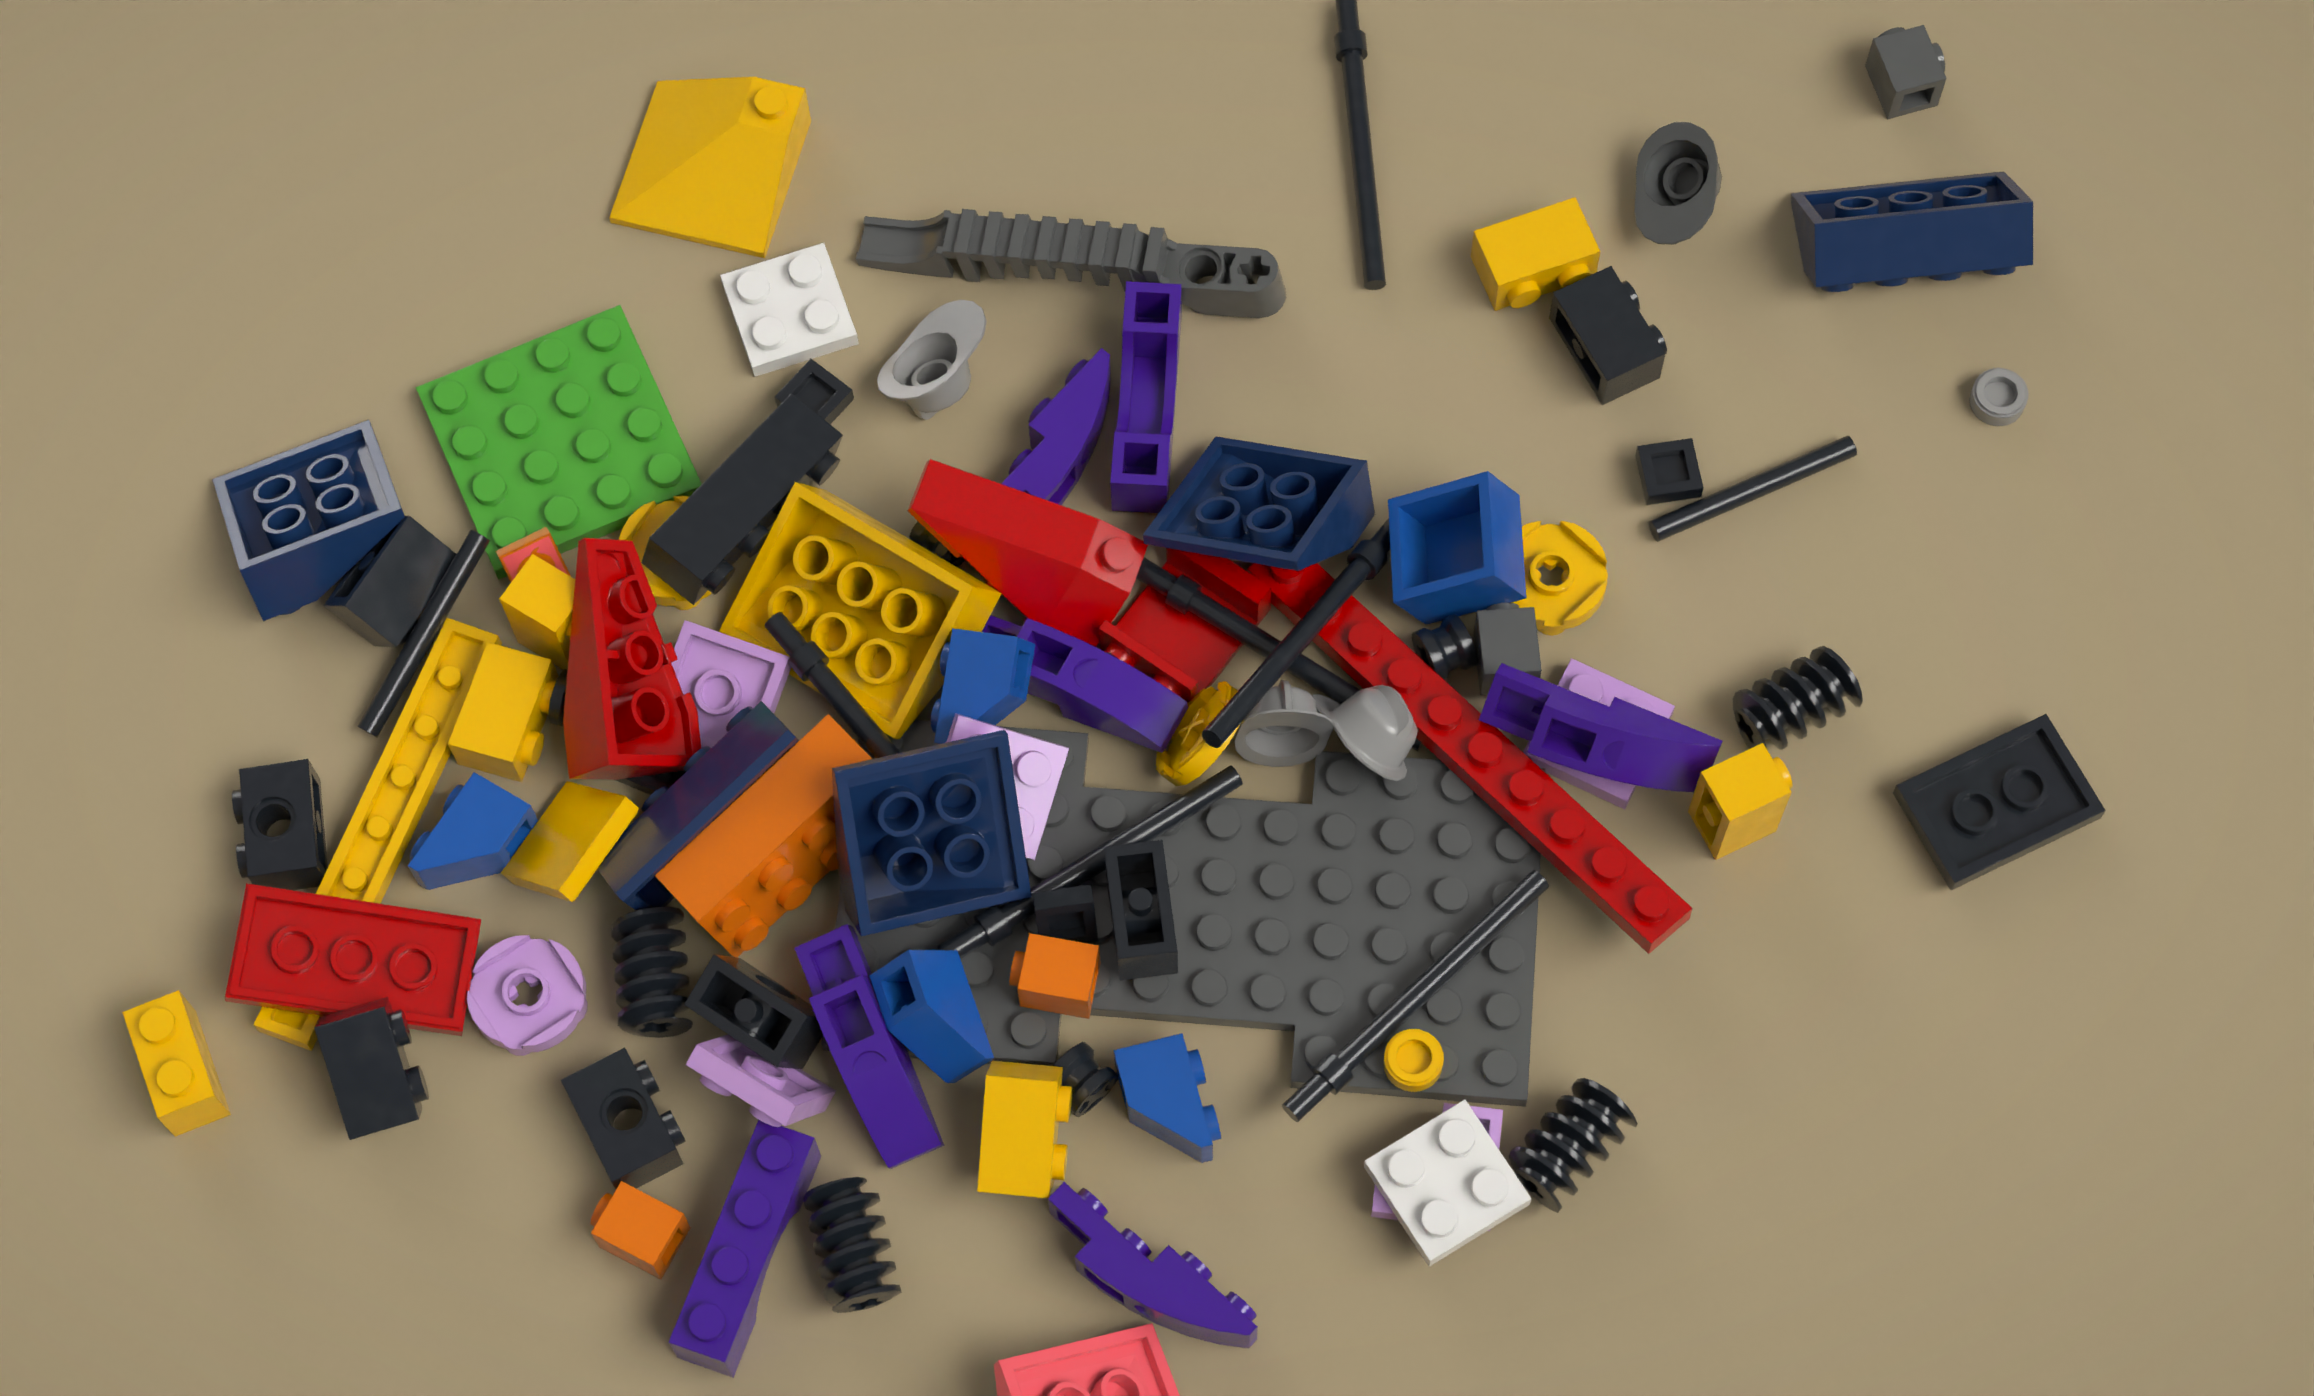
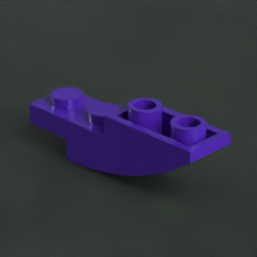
M1101 348L1089 361L1086 359L1079 361L1069 372L1062 390L1053 399L1047 397L1034 408L1028 420L1030 447L1032 450L1026 449L1017 456L1010 466L1009 476L1001 484L1059 505L1064 503L1084 472L1103 428L1111 384L1110 354Z
M990 615L982 630L985 633L1020 637L1035 644L1028 694L1059 705L1065 718L1163 753L1189 708L1187 701L1138 669L1080 639L1027 618L1024 625L1019 626Z
M1501 663L1495 673L1479 721L1531 741L1527 753L1553 763L1617 782L1677 792L1694 793L1701 771L1713 766L1723 742L1720 739L1617 697H1614L1611 705L1607 706Z
M849 924L843 925L795 947L813 995L809 1000L822 1033L853 1102L887 1167L893 1169L945 1146L906 1046L887 1030L869 976L872 972L854 927Z
M1063 1182L1048 1198L1050 1214L1084 1245L1075 1255L1076 1271L1100 1291L1130 1311L1157 1325L1188 1337L1219 1345L1250 1348L1256 1342L1258 1326L1252 1322L1257 1317L1256 1313L1234 1292L1230 1291L1226 1296L1219 1292L1208 1281L1212 1277L1210 1270L1191 1252L1185 1251L1180 1256L1168 1245L1151 1262L1148 1256L1152 1251L1147 1244L1129 1228H1125L1121 1233L1104 1219L1108 1214L1105 1206L1087 1189L1082 1188L1076 1193L1069 1185Z

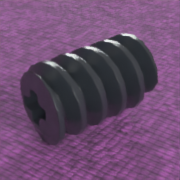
M1820 646L1812 650L1810 659L1799 657L1793 660L1790 669L1783 667L1775 670L1771 680L1762 678L1755 681L1752 691L1741 689L1735 692L1733 696V711L1740 734L1749 749L1761 743H1764L1766 747L1765 740L1769 739L1778 749L1783 750L1788 746L1785 729L1788 728L1798 739H1803L1807 736L1805 718H1808L1817 728H1823L1827 722L1823 708L1827 707L1834 716L1841 718L1846 713L1843 697L1846 696L1855 707L1861 706L1863 698L1859 682L1850 667L1832 649Z
M644 908L621 916L611 925V937L616 941L613 947V959L618 964L615 968L614 979L620 986L616 991V1003L622 1009L618 1013L617 1021L618 1026L623 1031L632 1035L654 1038L674 1037L692 1028L693 1021L687 1018L675 1017V1014L690 1009L684 1005L688 997L674 995L675 991L688 987L690 983L687 975L672 973L673 969L681 968L688 962V957L685 953L670 950V948L679 946L686 941L685 932L668 928V926L676 925L684 920V912L679 908Z
M1579 1078L1573 1083L1571 1087L1573 1096L1563 1095L1558 1099L1556 1103L1557 1113L1547 1112L1544 1114L1540 1121L1542 1130L1532 1129L1526 1134L1524 1138L1526 1147L1516 1146L1509 1154L1510 1163L1515 1171V1175L1526 1190L1541 1204L1557 1213L1562 1209V1205L1554 1191L1558 1188L1574 1196L1578 1192V1188L1570 1174L1574 1171L1583 1177L1590 1178L1594 1173L1585 1157L1590 1154L1601 1161H1606L1609 1158V1153L1601 1140L1606 1137L1621 1145L1625 1137L1617 1126L1618 1121L1621 1120L1633 1127H1637L1638 1124L1634 1114L1619 1096L1603 1085L1586 1078Z
M862 1177L843 1178L822 1184L806 1192L803 1197L805 1209L814 1213L808 1220L810 1231L820 1235L813 1243L815 1254L825 1258L818 1266L821 1278L831 1281L823 1289L826 1301L836 1304L832 1307V1311L837 1313L869 1309L902 1293L900 1285L882 1284L881 1278L895 1271L896 1265L892 1261H877L876 1255L890 1248L891 1243L887 1238H872L871 1232L882 1227L886 1222L884 1216L866 1215V1209L876 1205L881 1200L879 1193L861 1192L860 1187L867 1182L866 1178Z

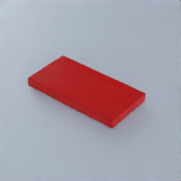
M246 883L225 1001L325 1016L388 997L393 1012L400 1009L403 1010L409 1029L462 1036L467 1010L468 991L470 992L481 919Z

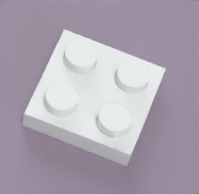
M824 243L720 275L754 377L859 344L856 330Z
M1463 1100L1364 1161L1365 1170L1429 1267L1530 1205L1532 1199L1466 1100Z

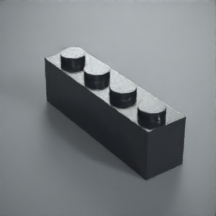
M791 393L652 534L648 540L641 563L693 605L707 591H710L713 595L717 594L733 576L735 568L732 565L744 553L751 558L760 550L770 532L767 528L776 520L794 483L810 485L814 481L818 485H822L831 476L840 462V459L835 454L843 434Z

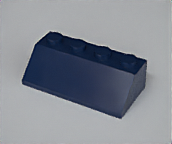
M2004 171L1791 193V206L1804 272L1815 287H1820L1824 291H1848L1854 287V283L1873 281L1880 286H1899L1907 283L1908 278L1928 276L1930 279L1937 281H1950L1960 278L1962 272L1980 270L1989 275H2007L2015 272L2018 266L2033 265V201Z
M762 701L754 708L748 706L739 711L727 724L726 731L728 733L712 748L709 746L703 747L686 762L684 766L686 773L670 788L667 786L661 787L647 798L641 808L644 813L625 829L597 870L615 894L633 909L666 907L675 898L655 875L799 741Z

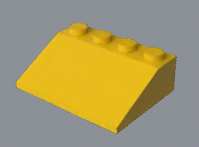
M795 482L719 632L789 656L765 628V623L769 618L778 612H782L807 642L814 641L829 658L827 666L881 730L894 739H900L944 683L945 676L940 671V658L944 645L951 640L952 628L982 632L1002 593L829 491ZM791 668L789 675L819 692L810 680L802 681Z

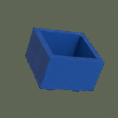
M1489 471L1388 499L1393 603L1425 625L1442 621V619L1453 614L1462 616L1485 610L1487 607L1497 603H1511L1527 598L1520 495Z

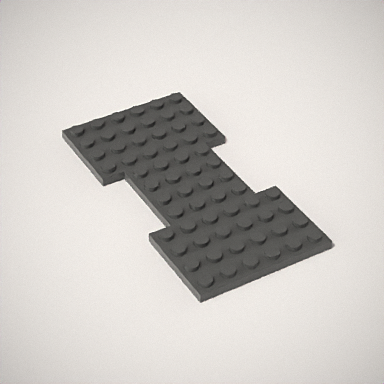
M914 720L900 739H894L887 735L901 753L938 745L934 743L935 733L932 731L931 721ZM1003 727L1069 748L1035 860L1026 858L1030 888L1183 795L1084 787L1089 745L1088 733ZM858 738V745H859L872 759H875V757L872 755V753L866 748V746H865V745L861 742V740ZM1322 751L1320 755H1316L1312 804L1222 797L1153 840H1163L1178 951L1177 974L1120 980L1106 870L1080 885H1091L1098 941L1089 942L1088 944L1099 945L1101 961L1090 1015L1294 1031L1290 1088L1299 1089L1314 1075L1312 1068L1329 1052L1337 1054L1531 871L1535 870L1540 873L1541 854L1440 760L1406 757L1404 760L1407 768L1406 776L1402 780L1394 781L1370 770L1352 753ZM840 885L835 929L846 924L854 927L870 970L874 973L907 950H938L937 946L974 924V916L988 907L861 937L845 911L842 887ZM1538 898L1352 1071L1354 1078L1340 1092L1460 1102L1466 1100L1472 1103L1526 1107L1528 1100ZM1006 903L998 904V905H996V906H997L998 908H1000L1001 906H1003V905L1006 904ZM1034 913L1011 928L1012 935L994 946L989 945L987 942L961 959L994 1059L986 1064H991L992 1061L1053 1066L1057 1062L1062 1014L1020 1007L1018 987L1009 985L1015 951H1026L1029 933L1038 935L1036 915ZM1420 1029L1426 1031L1438 1040L1443 1050L1444 1062L1440 1077L1431 1087L1423 1091L1409 1092L1396 1087L1391 1083L1384 1071L1383 1060L1386 1046L1394 1035L1403 1030ZM823 1035L821 1040L822 1048L824 1051H830ZM906 1047L911 1058H918Z

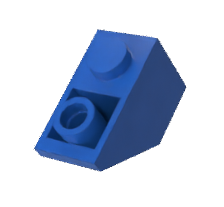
M952 628L951 640L944 645L940 658V671L945 676L941 699H937L934 703L931 714V728L935 733L934 743L942 744L947 742L955 713L996 725L1026 702L1035 644L1016 636Z
M473 772L464 786L461 784L456 786L449 794L443 807L444 815L432 832L426 831L418 838L411 850V862L408 864V867L418 885L427 890L501 873L538 822V819L530 804Z
M907 950L869 975L887 1030L946 1083H956L994 1059L958 950Z
M1183 1033L1114 1050L1115 1069L1118 1074V1081L1129 1122L1200 1163L1212 1161V1141L1221 1139V1133L1213 1104L1202 1107L1197 1086L1206 1084V1078L1198 1049L1187 1051Z

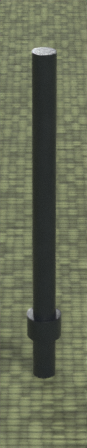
M1336 0L1339 32L1334 36L1336 59L1342 63L1364 287L1368 290H1378L1386 286L1363 65V60L1368 55L1366 34L1360 30L1357 0Z
M1389 518L1370 540H1362L1347 557L1348 565L1202 731V737L1208 745L1214 748L1221 747L1364 580H1372L1386 565L1388 560L1387 554L1390 551Z
M1143 558L1136 579L1166 597L1165 603L1184 615L1190 611L1265 658L1281 642L1202 593V586L1183 574L1177 578L1147 558ZM1300 654L1286 670L1339 704H1342L1360 691L1354 685L1303 654ZM1416 738L1412 748L1419 751L1423 744Z
M778 612L769 618L765 623V628L790 656L788 664L802 681L810 680L872 755L875 758L901 753L827 666L829 658L814 641L807 642L782 612Z
M1232 765L1228 766L1030 888L1032 897L1008 902L1000 908L996 905L990 906L975 915L974 924L937 946L938 950H958L960 959H962L987 942L989 945L994 946L1012 935L1011 928L1035 913L1033 893L1080 886L1105 870L1104 847L1153 841L1242 786L1243 782L1240 775Z
M1531 871L1337 1054L1329 1052L1312 1068L1314 1075L1282 1104L1284 1111L1294 1121L1299 1122L1330 1092L1334 1095L1338 1094L1354 1078L1352 1071L1549 888L1546 879L1537 871Z

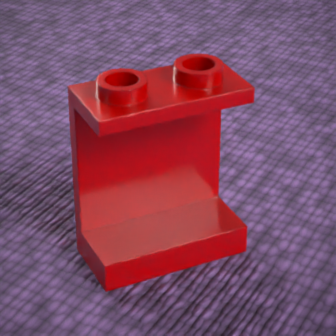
M1166 548L1167 561L1162 566L1164 570L1177 578L1183 574L1202 586V593L1252 624L1258 626L1271 610V587L1231 560ZM1147 586L1116 626L1105 620L1099 627L1100 650L1138 669L1188 703L1201 690L1207 689L1215 682L1243 644L1190 611L1184 615L1165 603L1166 597Z

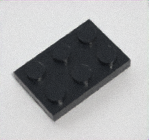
M2047 714L1896 785L1893 791V795L1950 890H1954L2101 819L2106 811Z

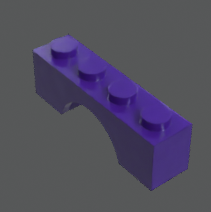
M1126 281L1122 328L1120 398L1117 427L1114 432L1110 480L1112 511L1159 513L1169 499L1182 322V284Z
M758 1119L668 1342L677 1358L734 1378L756 1322L759 1296L771 1258L788 1222L794 1214L800 1211L803 1197L809 1189L821 1159V1154L814 1137L783 1126H771Z

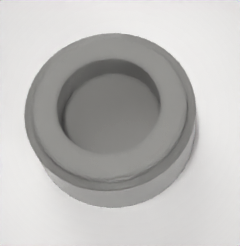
M2004 368L1989 369L1980 374L1976 379L1970 393V407L1975 416L1986 424L1992 426L2009 425L2022 415L2028 401V388L2024 380L2011 370Z

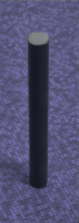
M1850 436L1840 438L1649 521L1651 534L1659 542L1855 457L1857 455L1856 446Z
M473 530L469 531L357 727L378 738L490 542L489 539Z

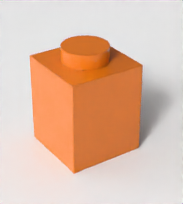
M1029 933L1026 951H1015L1009 985L1018 987L1020 1007L1089 1019L1101 965L1099 945Z
M623 1181L620 1182L613 1195L606 1193L601 1198L592 1214L590 1222L594 1226L591 1235L599 1248L659 1279H662L691 1229L684 1213Z

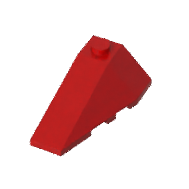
M932 459L928 460L925 464L907 510L955 557H963L988 580L985 584L1002 593L1001 595L1006 597L1026 616L1023 620L1024 622L1029 618L1080 639L1094 647L1100 641L1099 627L1105 620L1112 623L1130 595L1148 547L1147 544H1144L1143 540L1099 518Z
M583 538L578 541L563 718L569 779L617 780L684 771L686 762L701 749L697 708L691 693L683 694L671 663L678 659L672 643L664 644L653 616L657 603L633 541Z

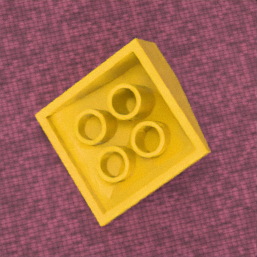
M758 77L657 81L609 217L610 222L765 258L811 123L805 88Z

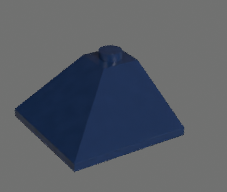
M370 420L212 479L239 570L263 621L279 615L294 613L302 606L317 601L405 518Z
M1216 436L1144 532V544L1296 571L1302 570L1353 548L1374 517L1375 510L1367 460Z
M1005 730L832 768L836 853L845 911L861 937L1032 897L1008 733Z

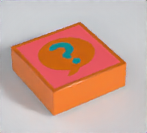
M547 527L495 551L510 583L532 554L571 576Z

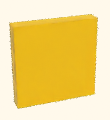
M566 781L501 874L514 885L573 902L635 817L639 808L626 796Z

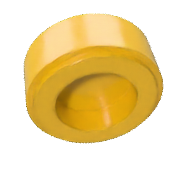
M1420 1029L1403 1030L1394 1035L1386 1046L1383 1060L1384 1071L1388 1079L1396 1087L1409 1092L1423 1091L1431 1087L1440 1077L1444 1054L1440 1043L1430 1033Z

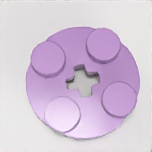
M529 935L513 936L504 939L490 947L478 959L472 971L474 977L471 981L470 992L468 991L467 1004L475 1024L490 1042L505 1048L509 1053L516 1056L540 1052L559 1044L574 1031L578 1022L585 1017L587 1012L586 981L578 962L566 947L548 939L549 942L543 939H531ZM524 981L530 987H535L538 984H541L543 990L537 995L538 1001L531 1006H527L525 1003L517 1006L512 1003L519 996L516 986Z

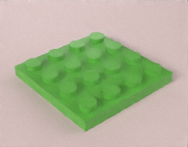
M621 305L416 387L479 534L490 540L485 550L498 580L507 575L495 551L544 527H547L560 554L578 547V541L583 538L598 539L622 529L628 518L644 504L654 500L656 505L664 501H674L673 496L690 497L702 485Z

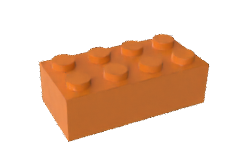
M827 714L666 864L655 877L733 957L738 958L744 951L757 947L766 938L769 928L783 914L802 905L811 894L812 887L829 871L838 869L832 768L871 760L872 758Z

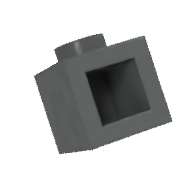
M1921 25L1906 30L1902 27H1896L1873 38L1865 67L1887 120L1938 106L1947 79L1944 73L1945 59L1939 44L1936 42L1931 43L1925 26Z
M1497 603L1487 607L1486 610L1477 611L1473 635L1478 657L1477 671L1480 695H1488L1495 673L1501 663L1540 678L1542 669L1534 607L1519 608V605L1515 603Z

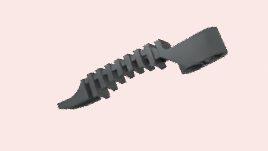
M962 209L961 214L944 210L943 213L936 217L914 221L865 216L860 249L855 258L859 266L953 278L954 273L948 258L957 259L966 281L980 282L983 261L991 279H1004L1005 264H1010L1016 278H1029L1030 266H1037L1042 279H1055L1056 268L1064 269L1068 281L1082 282L1083 271H1090L1095 284L1098 286H1109L1110 274L1114 273L1118 274L1124 292L1126 290V281L1182 284V304L1190 307L1197 313L1205 315L1264 318L1277 313L1283 307L1286 300V288L1275 257L1267 250L1176 243L1167 238L1164 228L1151 227L1150 233L1147 235L1139 231L1137 224L1123 223L1122 228H1113L1110 222L1096 221L1095 226L1085 225L1083 219L1069 218V223H1058L1056 217L1042 216V221L1031 220L1029 214H1016L1015 219L1005 218L1002 212L989 211L988 216H978L976 210ZM1213 276V278L1206 283H1196L1199 279L1203 277Z

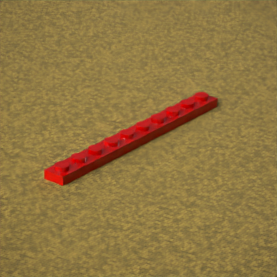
M1256 563L1247 568V572L1271 587V603L1294 625L1298 623L1335 580L1318 563L1299 571ZM1353 595L1350 596L1312 640L1363 689L1377 685L1394 688L1402 696L1418 729L1416 738L1648 954L1690 919L1693 908L1501 731L1492 725L1479 721L1481 713Z

